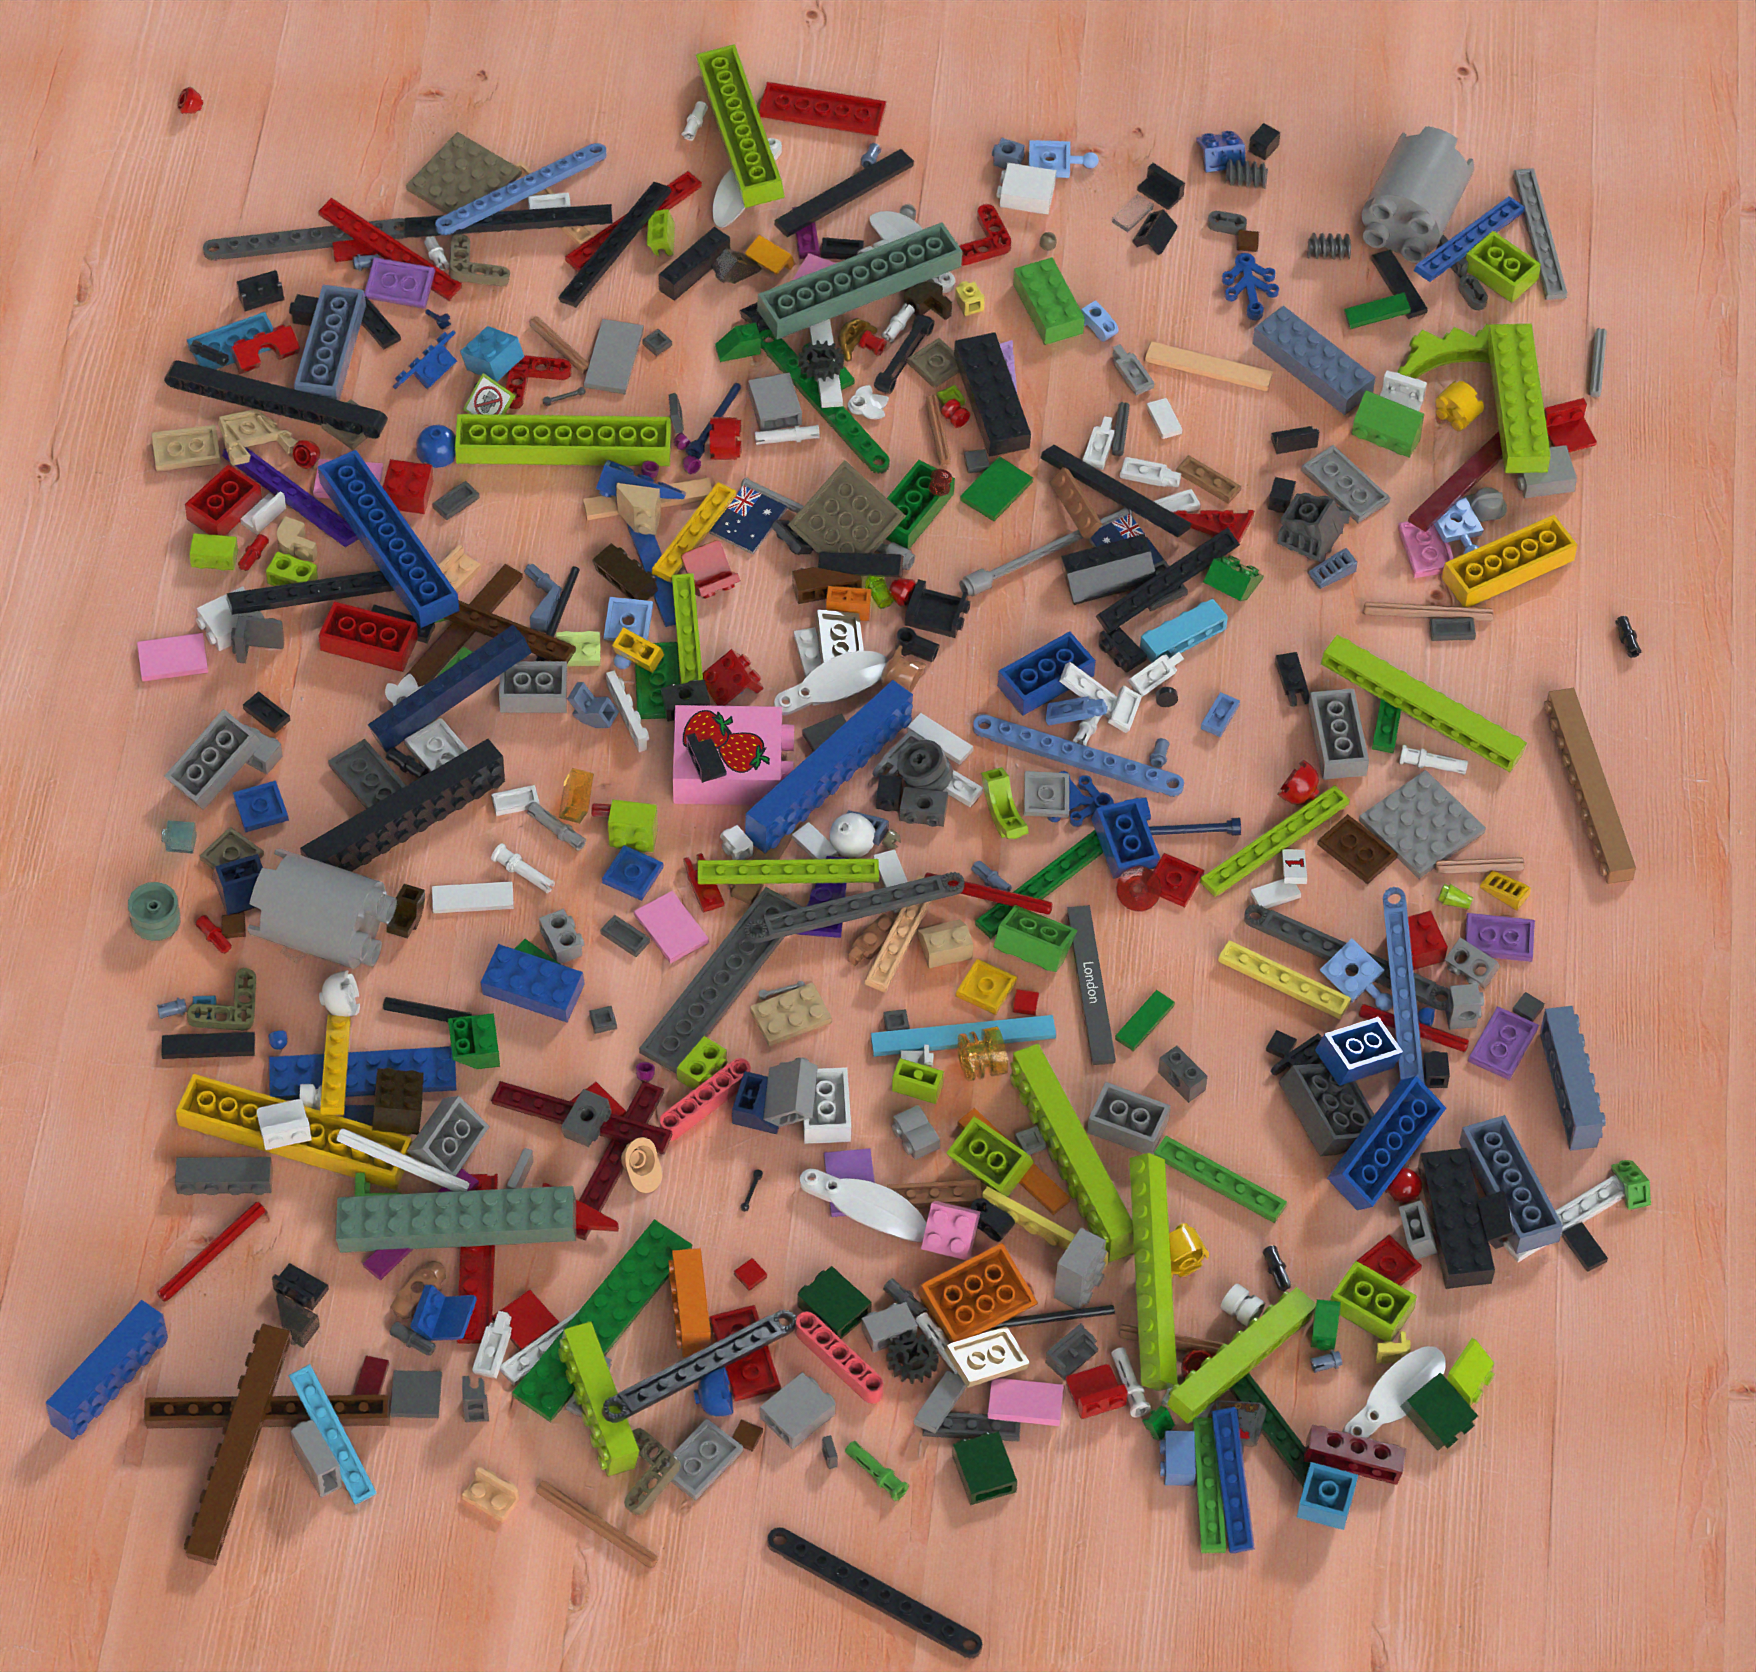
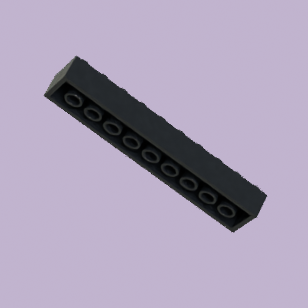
M486 739L300 847L301 855L353 872L358 867L370 863L375 857L387 853L399 843L406 842L416 833L425 831L433 823L442 821L452 812L462 809L474 799L481 798L491 789L501 786L505 782L503 755L489 739Z

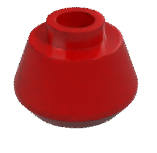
M188 87L181 92L177 106L182 114H194L202 109L203 100L194 88Z
M300 440L294 445L293 459L303 469L312 468L320 459V449L313 442Z
M899 578L891 583L889 588L890 595L899 606L909 604L916 586L913 579Z

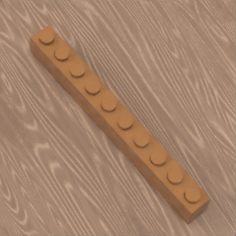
M1575 688L1549 691L1547 701L1544 702L1545 712L1551 717L1550 726L1552 731L1556 732L1557 747L1563 753V765L1568 767L1570 785H1574L1575 800L1581 806V818L1587 823V835L1593 841L1594 856L1600 861V874L1605 876L1607 884L1633 880L1636 865Z

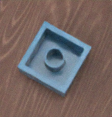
M490 326L483 329L460 351L468 371L478 375L484 373L496 382L525 357L518 337Z
M1311 1462L1300 1499L1297 1518L1344 1530L1356 1489L1358 1475Z

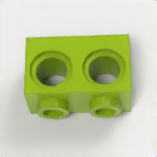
M277 552L266 570L267 584L279 586L317 580V565L310 561L294 558L290 554Z
M704 1036L677 1067V1080L695 1090L727 1065V1050Z

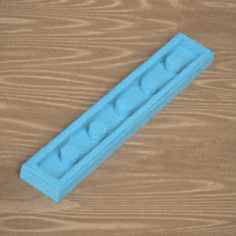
M309 1364L288 1375L310 1419H313L339 1463L341 1479L354 1504L357 1505L376 1495L377 1492L312 1366Z

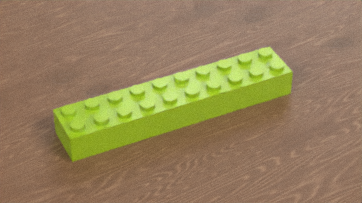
M735 44L696 54L699 73L744 207L748 208L785 198L782 180Z
M457 414L456 464L604 466L606 461L610 460L623 466H642L646 461H653L658 466H670L671 417Z
M1039 1043L1013 1052V1062L1010 1064L1012 1069L1010 1081L1014 1088H1018L1021 1103L1023 1106L1027 1105L1031 1122L1037 1124L1044 1142L1047 1143L1051 1160L1053 1162L1056 1161L1058 1164V1172L1061 1179L1066 1180L1069 1185V1194L1072 1199H1076L1081 1217H1085L1088 1222L1089 1232L1106 1240L1105 1250L1109 1252V1263L1133 1254V1221Z

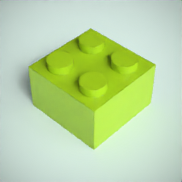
M612 799L608 819L609 847L622 849L625 845L639 852H654L658 832L657 805Z

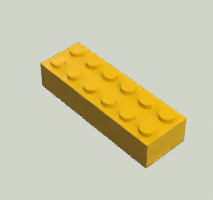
M1551 515L1445 562L1442 579L1463 607H1471L1574 561L1578 544L1557 517Z

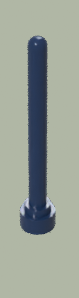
M735 383L712 417H723L741 389L739 383ZM710 421L699 438L690 442L686 448L688 456L691 455L700 459L705 452L704 444L710 436V430H712Z
M1240 817L1231 818L1226 823L1149 826L1152 835L1227 832V834L1236 836L1241 835Z

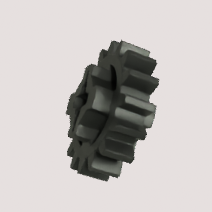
M817 340L816 345H813L809 342L808 348L802 347V352L799 353L798 367L801 368L802 374L807 373L808 379L813 376L815 381L822 378L824 382L826 377L834 379V374L840 375V369L844 368V354H841V348L835 349V343L828 345V341L825 340L823 344H820V341Z
M915 1333L911 1334V1338H907L905 1334H902L901 1341L895 1338L894 1346L889 1345V1353L887 1354L888 1369L893 1370L894 1377L901 1375V1382L908 1378L911 1384L914 1383V1379H918L922 1383L923 1376L931 1378L932 1371L937 1370L936 1363L939 1362V1355H936L937 1347H932L931 1339L925 1342L923 1334L919 1338H916Z

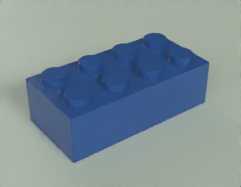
M1069 631L998 671L997 686L1023 716L1070 690L1059 682L1067 663L1071 662L1092 678L1095 673L1096 661Z
M500 944L497 945L481 980L483 995L568 1023L585 985L583 972Z

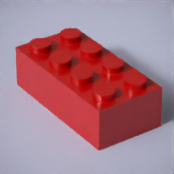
M333 602L319 633L320 651L404 672L418 640L417 623L338 602Z

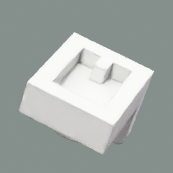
M924 1045V1051H901L902 1059L933 1067V1053H929V1045Z

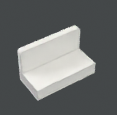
M280 491L276 496L268 493L240 519L241 525L258 535L286 509L284 493Z

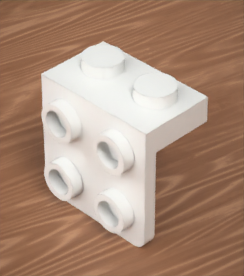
M1387 370L1380 396L1419 411L1425 398L1427 382Z
M297 1099L257 1109V1117L265 1150L312 1140L309 1121L306 1118L302 1100Z

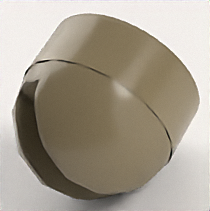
M1045 232L1040 238L1041 248L1053 250L1056 247L1057 239L1055 234Z
M891 829L885 836L882 845L889 849H896L898 846L894 843L895 841L901 843V837Z

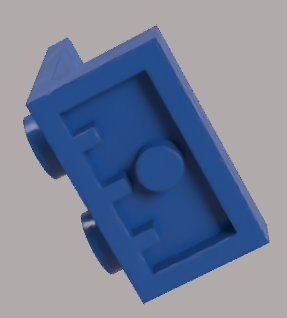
M1224 131L1220 135L1206 133L1202 137L1196 138L1197 143L1203 150L1205 172L1226 170L1229 159L1232 160L1233 165L1236 164L1237 160H1240L1241 166L1244 165L1246 161L1245 143L1237 133L1233 131Z
M425 1285L410 1327L429 1341L463 1339L477 1298L474 1295L446 1297L433 1285Z

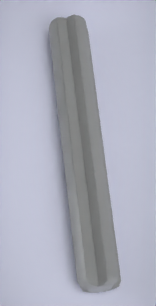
M1597 328L1595 332L1589 392L1591 397L1601 396L1606 329Z

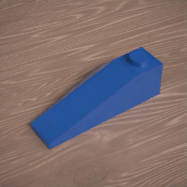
M610 460L606 461L596 487L597 490H600L599 494L609 498L612 495L617 496V483L660 489V498L684 499L687 493L663 482L656 484L650 476L641 474L636 476L633 469Z

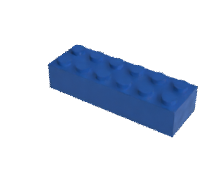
M1417 1076L1400 1080L1328 1175L1327 1179L1357 1211L1373 1207L1446 1110V1107Z
M140 1300L45 1402L51 1425L71 1440L83 1434L90 1421L94 1417L97 1418L103 1412L104 1406L118 1396L120 1389L126 1383H130L140 1367L147 1365L153 1353L166 1344L168 1335L164 1315L143 1300Z

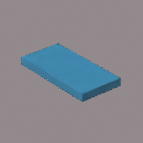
M263 312L187 339V345L190 348L193 341H198L202 343V346L205 344L218 350L219 353L228 354L229 361L226 364L227 366L235 363L230 353L234 342L241 339L248 341L260 332H265V334L273 332L274 328L266 313ZM263 348L260 351H258V354L269 351L271 349ZM192 353L199 366L215 370L224 367L217 364V361L213 362L199 356L200 354Z

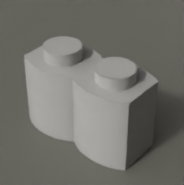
M919 1105L893 1116L892 1130L897 1138L901 1137L904 1141L902 1145L907 1155L911 1154L916 1160L940 1149V1139Z

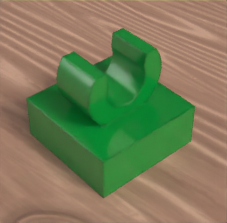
M1160 1406L1157 1410H1152L1150 1412L1151 1416L1147 1420H1142L1153 1439L1158 1441L1165 1437V1431H1170L1175 1426L1168 1409Z

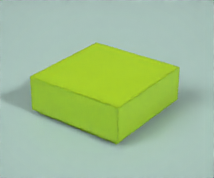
M956 385L937 392V398L942 406L951 399H956L960 402L961 406L965 404L966 399Z

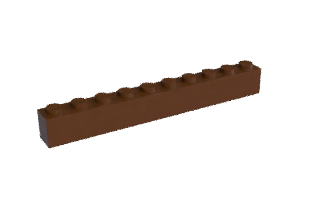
M262 1323L260 1330L255 1331L253 1337V1344L255 1346L253 1352H249L245 1362L247 1370L245 1375L240 1376L237 1387L240 1391L238 1397H234L230 1406L232 1415L230 1421H225L222 1434L225 1435L222 1444L218 1443L216 1447L215 1457L217 1460L215 1466H211L208 1471L207 1480L209 1484L207 1490L203 1489L200 1495L199 1503L202 1504L199 1513L195 1512L191 1526L194 1527L192 1535H188L184 1543V1550H186L189 1559L214 1566L217 1565L292 1339L291 1333L288 1330Z
M327 1395L342 1426H390V1400L388 1395ZM238 1396L145 1397L144 1422L147 1429L223 1428L225 1421H230L232 1412H230L232 1400ZM272 1396L263 1427H295L297 1424L308 1422L311 1419L299 1396Z

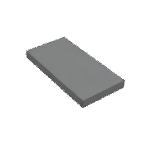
M602 319L584 381V388L626 394L644 331L643 325Z
M1334 445L1301 466V471L1331 499H1334L1341 508L1350 511V516L1357 523L1390 502V497Z

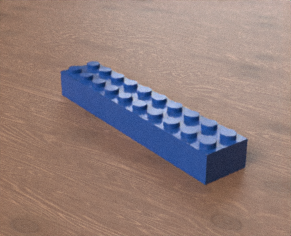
M353 450L318 466L321 486L420 628L459 611L457 592L357 450Z
M892 680L746 812L745 834L753 842V845L764 854L771 848H776L780 840L785 835H790L799 822H804L815 808H819L830 794L833 795L837 792L839 786L844 781H849L856 770L863 768L874 754L877 755L888 741H893L902 728H907L912 721L913 694Z

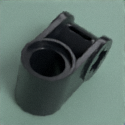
M979 1198L971 1204V1210L981 1212L977 1229L994 1241L1000 1242L1015 1224L1010 1214L1002 1211L986 1199Z

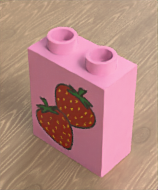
M675 705L674 804L755 805L794 770V761H782V751H794V725L782 724V707ZM695 733L699 742L713 739L727 775L702 783L687 750L686 735Z

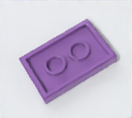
M374 257L364 295L372 300L425 309L435 269Z
M1467 913L1465 941L1491 958L1532 962L1535 920Z
M1497 1006L1470 1054L1468 1062L1510 1081L1534 1038L1539 1025Z
M870 1148L824 1152L827 1174L839 1179H859L875 1183ZM830 1186L829 1188L835 1189L836 1186ZM830 1202L831 1217L847 1216Z

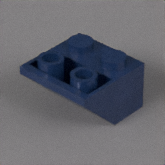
M258 854L215 866L212 876L227 915L256 908L249 903L255 883L263 868Z
M744 1071L732 1108V1124L773 1134L778 1133L779 1126L763 1120L768 1083L767 1076Z

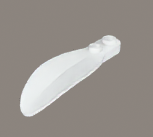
M768 138L776 161L782 153V143L778 139ZM732 168L721 180L714 198L713 220L719 228H724L731 224L745 209Z
M881 211L870 216L872 227L882 239H886L889 243L923 230L914 220L897 212ZM951 272L928 280L943 286V293L952 291L955 285V277Z
M854 651L836 656L815 668L801 684L779 693L775 697L774 707H782V715H790L810 706L812 703H830L848 698L880 681L882 670L889 659L874 651ZM807 691L809 695L804 696L801 692ZM782 700H788L789 704H783Z
M807 1169L801 1174L800 1185L803 1191L832 1202L838 1210L855 1221L901 1239L923 1242L927 1224L925 1219L908 1200L897 1192L865 1180L839 1179L817 1169ZM810 1177H814V1178H815V1179L812 1180V1181H811V1180H808V1178H810ZM836 1186L835 1189H830L829 1187Z
M1427 1346L1419 1348L1398 1360L1378 1380L1369 1394L1366 1406L1343 1427L1342 1432L1355 1435L1353 1428H1357L1360 1432L1359 1437L1368 1438L1382 1424L1391 1423L1406 1416L1400 1406L1439 1372L1444 1373L1446 1363L1443 1353L1436 1347ZM1370 1412L1376 1415V1420L1370 1418Z

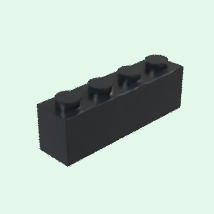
M714 226L659 273V291L674 301L730 254V237Z

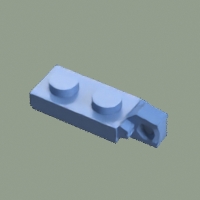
M1088 696L1048 703L1045 721L1049 726L1093 718L1094 715L1101 716L1107 714L1108 706L1104 699L1095 700L1090 699Z

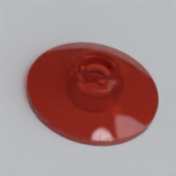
M1136 866L1129 868L1121 874L1117 881V897L1121 904L1129 910H1148L1160 898V880L1152 870L1146 867ZM1135 885L1141 886L1140 893L1134 892Z

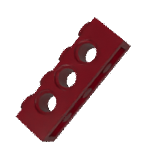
M1312 1425L1306 1439L1303 1461L1313 1462L1397 1485L1404 1469L1406 1448L1375 1441L1372 1438L1359 1437L1348 1432L1328 1429L1325 1426Z

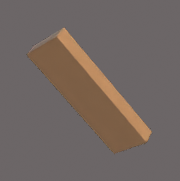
M1189 455L1176 468V472L1181 473L1183 478L1228 504L1241 491L1239 484Z

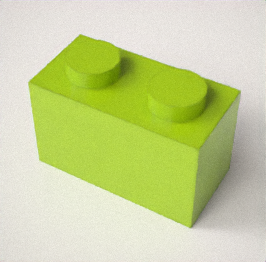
M193 533L189 553L191 567L223 571L235 570L238 554L237 537Z
M900 1058L892 1077V1091L936 1104L943 1087L944 1071Z

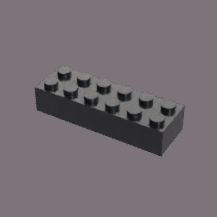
M996 332L955 340L954 358L988 456L1029 449L1031 432Z
M1467 1148L1421 1153L1418 1170L1445 1288L1492 1284L1495 1266L1477 1201L1478 1194Z

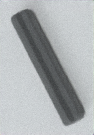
M1120 402L1118 404L1112 454L1115 456H1122L1124 454L1129 403Z

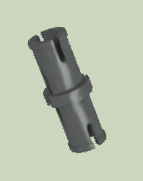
M894 1278L884 1285L883 1290L893 1297L897 1304L907 1303L915 1318L928 1311L924 1305L913 1297L914 1294L911 1291L904 1289Z

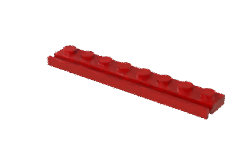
M470 1174L479 1181V1185L475 1187L474 1191L498 1190V1174H494V1176ZM496 1245L465 1246L460 1249L458 1296L474 1295L477 1300L464 1338L457 1339V1344H481L486 1326L489 1327L490 1323H493Z

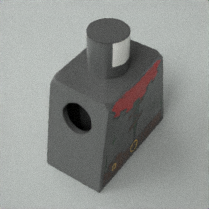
M1217 1400L1216 1410L1236 1407L1242 1453L1244 1446H1256L1267 1409L1261 1403Z

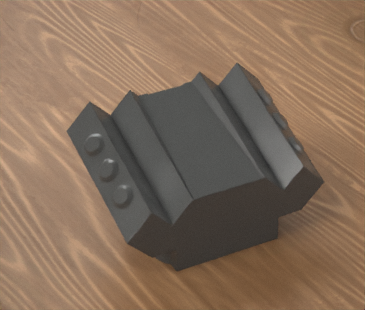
M1297 493L1280 519L1283 526L1279 530L1277 544L1305 555L1310 559L1324 562L1326 552L1332 551L1336 539L1340 534H1343L1344 524H1349L1350 511L1337 506L1335 500L1328 496L1318 497L1309 493Z

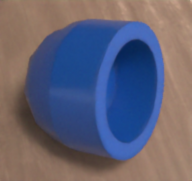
M1428 1007L1420 1009L1418 1012L1419 1023L1427 1026L1433 1025L1435 1009Z
M274 1031L268 1035L269 1043L274 1049L281 1050L287 1045L286 1031Z

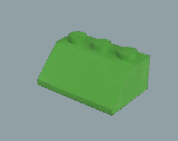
M1366 390L1353 422L1352 435L1410 458L1420 441L1424 413Z
M1015 905L999 925L994 948L1001 950L1005 954L1019 957L1025 962L1041 966L1045 970L1057 972L1068 954L1077 929Z

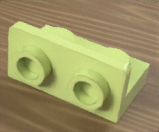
M564 631L556 633V639L576 646V652L567 666H601L600 632Z

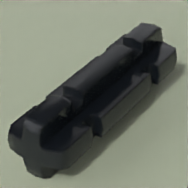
M193 341L190 345V352L196 355L200 354L199 356L210 361H217L219 365L226 366L229 361L228 354L219 353L218 350L205 344L202 346V343L198 341Z

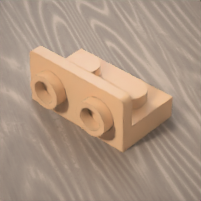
M461 545L451 550L447 557L437 564L457 593L481 570V564L465 555L464 547Z
M477 1467L475 1470L476 1477L462 1494V1499L503 1523L519 1501L518 1489L512 1482L499 1479L493 1471Z

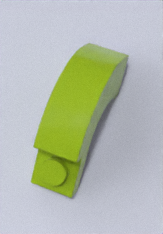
M1001 767L982 772L981 777L988 808L1001 838L1017 839L1022 835L1029 834L1028 825L1016 809L1009 776Z

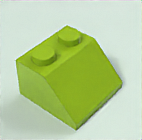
M1471 1338L1449 1371L1447 1380L1470 1406L1473 1402L1477 1404L1483 1394L1482 1388L1484 1385L1489 1386L1495 1376V1373L1492 1372L1494 1362L1478 1341Z

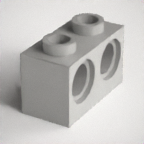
M564 909L539 918L540 932L554 960L560 964L581 957L582 946H584L581 934H577L575 931L576 926L572 916H567Z
M1459 938L1445 958L1448 965L1447 969L1457 976L1461 973L1467 977L1466 981L1469 984H1478V986L1484 989L1500 968L1498 961L1462 938ZM1458 956H1468L1464 963L1456 962ZM1478 967H1485L1486 972L1483 975H1475V970Z

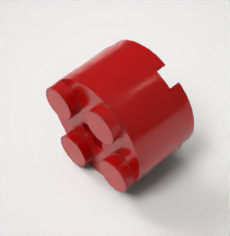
M711 417L710 459L737 460V457H740L742 453V441H738L741 432V420H737V417Z

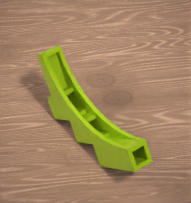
M1486 324L1482 331H1477L1475 336L1454 327L1450 333L1444 335L1443 339L1422 329L1417 336L1414 335L1409 344L1411 351L1404 367L1401 366L1397 373L1416 379L1425 372L1451 363L1470 361L1490 363L1487 345L1490 325Z

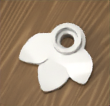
M871 385L860 387L856 394L851 397L848 402V409L851 413L856 415L862 414L868 419H881L885 416L882 409L887 405L889 397L873 394Z
M408 674L401 680L398 686L388 683L385 694L394 707L423 686L418 687L414 677Z

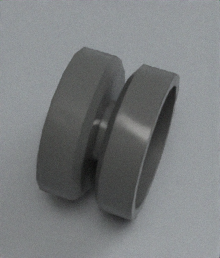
M919 740L909 744L898 757L897 768L907 787L942 792L949 786L953 778L951 763L945 756L941 746L935 741Z

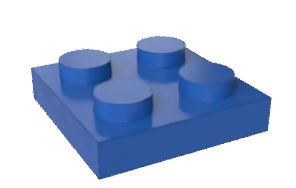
M276 781L233 792V798L245 832L289 821L288 813Z
M624 845L602 877V883L642 901L664 868L663 862Z

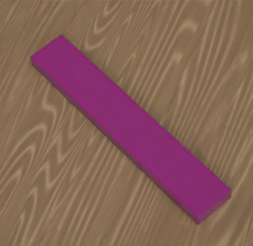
M462 1168L455 1176L469 1182L467 1191H474L475 1187L479 1185V1181ZM442 1187L438 1192H455V1191H452V1190H450V1189H448V1188ZM413 1249L376 1250L363 1263V1266L381 1281Z

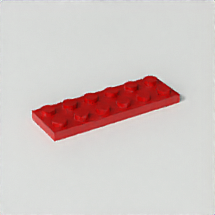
M767 82L759 108V116L879 136L886 109V101Z

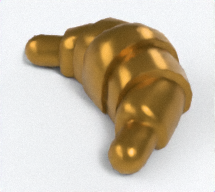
M859 318L843 324L838 339L846 362L852 360L854 347L860 342L865 331L869 330L873 335L877 333L875 326Z

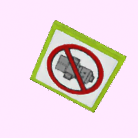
M483 373L463 410L468 414L505 415L515 395Z

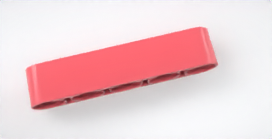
M737 1058L660 1116V1128L672 1131L673 1135L670 1141L679 1138L738 1093L744 1073L737 1074V1072H751L750 1063L746 1059Z
M811 1312L800 1313L796 1318V1336L864 1401L870 1404L878 1403L883 1397L884 1383L881 1376L817 1316ZM804 1325H809V1326H811V1327H810V1328H803L802 1326H804ZM824 1340L827 1341V1343L821 1344L819 1343V1341ZM836 1356H843L844 1358H843V1359H836V1358H834V1357H836ZM858 1371V1372H860L861 1374H859V1375H854V1374H852V1372ZM876 1387L877 1389L872 1391L867 1388Z

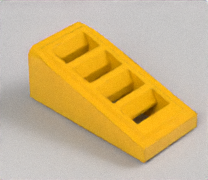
M1493 870L1479 887L1516 911L1526 901L1531 891V887ZM1493 879L1497 881L1493 886L1489 885ZM1500 884L1504 885L1501 889L1498 888Z

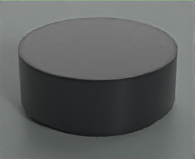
M1163 687L1155 694L1156 702L1161 707H1171L1178 702L1177 691L1172 687Z

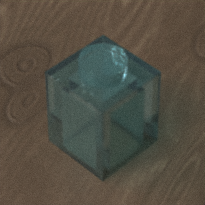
M168 820L167 828L162 830V842H165L166 851L194 853L197 837L195 823Z

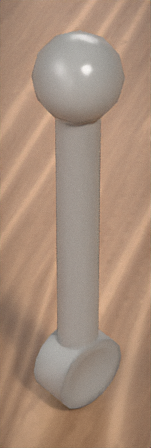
M799 981L795 985L771 991L760 990L759 998L765 1000L769 995L805 986V983Z

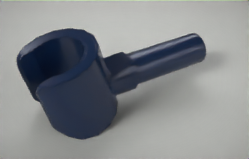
M429 309L425 311V314L436 320L439 328L443 329L452 325L449 322L450 316L447 313L439 316Z

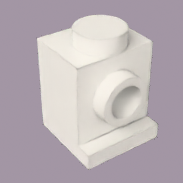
M738 825L731 829L728 828L721 833L720 838L723 840L722 848L727 855L732 856V860H746L753 856V842Z

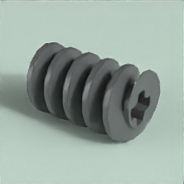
M1229 159L1225 183L1229 179L1230 185L1233 186L1237 180L1238 185L1242 186L1243 182L1246 181L1247 187H1250L1251 183L1254 182L1255 188H1258L1260 182H1262L1263 189H1266L1268 168L1266 169L1264 162L1258 168L1256 162H1253L1252 166L1249 167L1248 161H1245L1244 165L1241 166L1240 160H1237L1236 164L1233 165L1232 160Z
M1312 233L1308 239V259H1310L1312 253H1314L1316 259L1322 253L1324 259L1327 258L1328 254H1331L1332 260H1334L1336 255L1339 254L1340 259L1343 260L1344 255L1347 254L1350 260L1351 240L1349 234H1345L1342 239L1341 234L1337 233L1334 239L1332 233H1329L1325 239L1324 233H1320L1317 239L1316 233Z

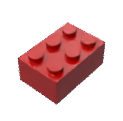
M228 464L185 503L187 520L209 535L225 536L241 522L240 519L262 500L261 486Z

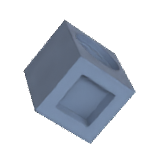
M1001 138L999 144H995L992 150L994 166L1006 169L1008 163L1021 165L1024 159L1025 145Z

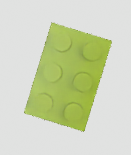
M1494 231L1466 254V260L1468 261L1467 272L1511 303L1538 281L1541 263Z
M975 1116L946 1152L954 1163L1006 1197L1010 1195L1034 1163L1029 1154Z
M1355 1261L1332 1293L1330 1301L1341 1302L1340 1316L1386 1342L1393 1341L1414 1311L1417 1295Z

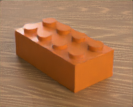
M701 1248L672 1251L673 1260H668L669 1283L672 1292L671 1300L674 1310V1327L676 1328L677 1349H682V1357H689L711 1345Z

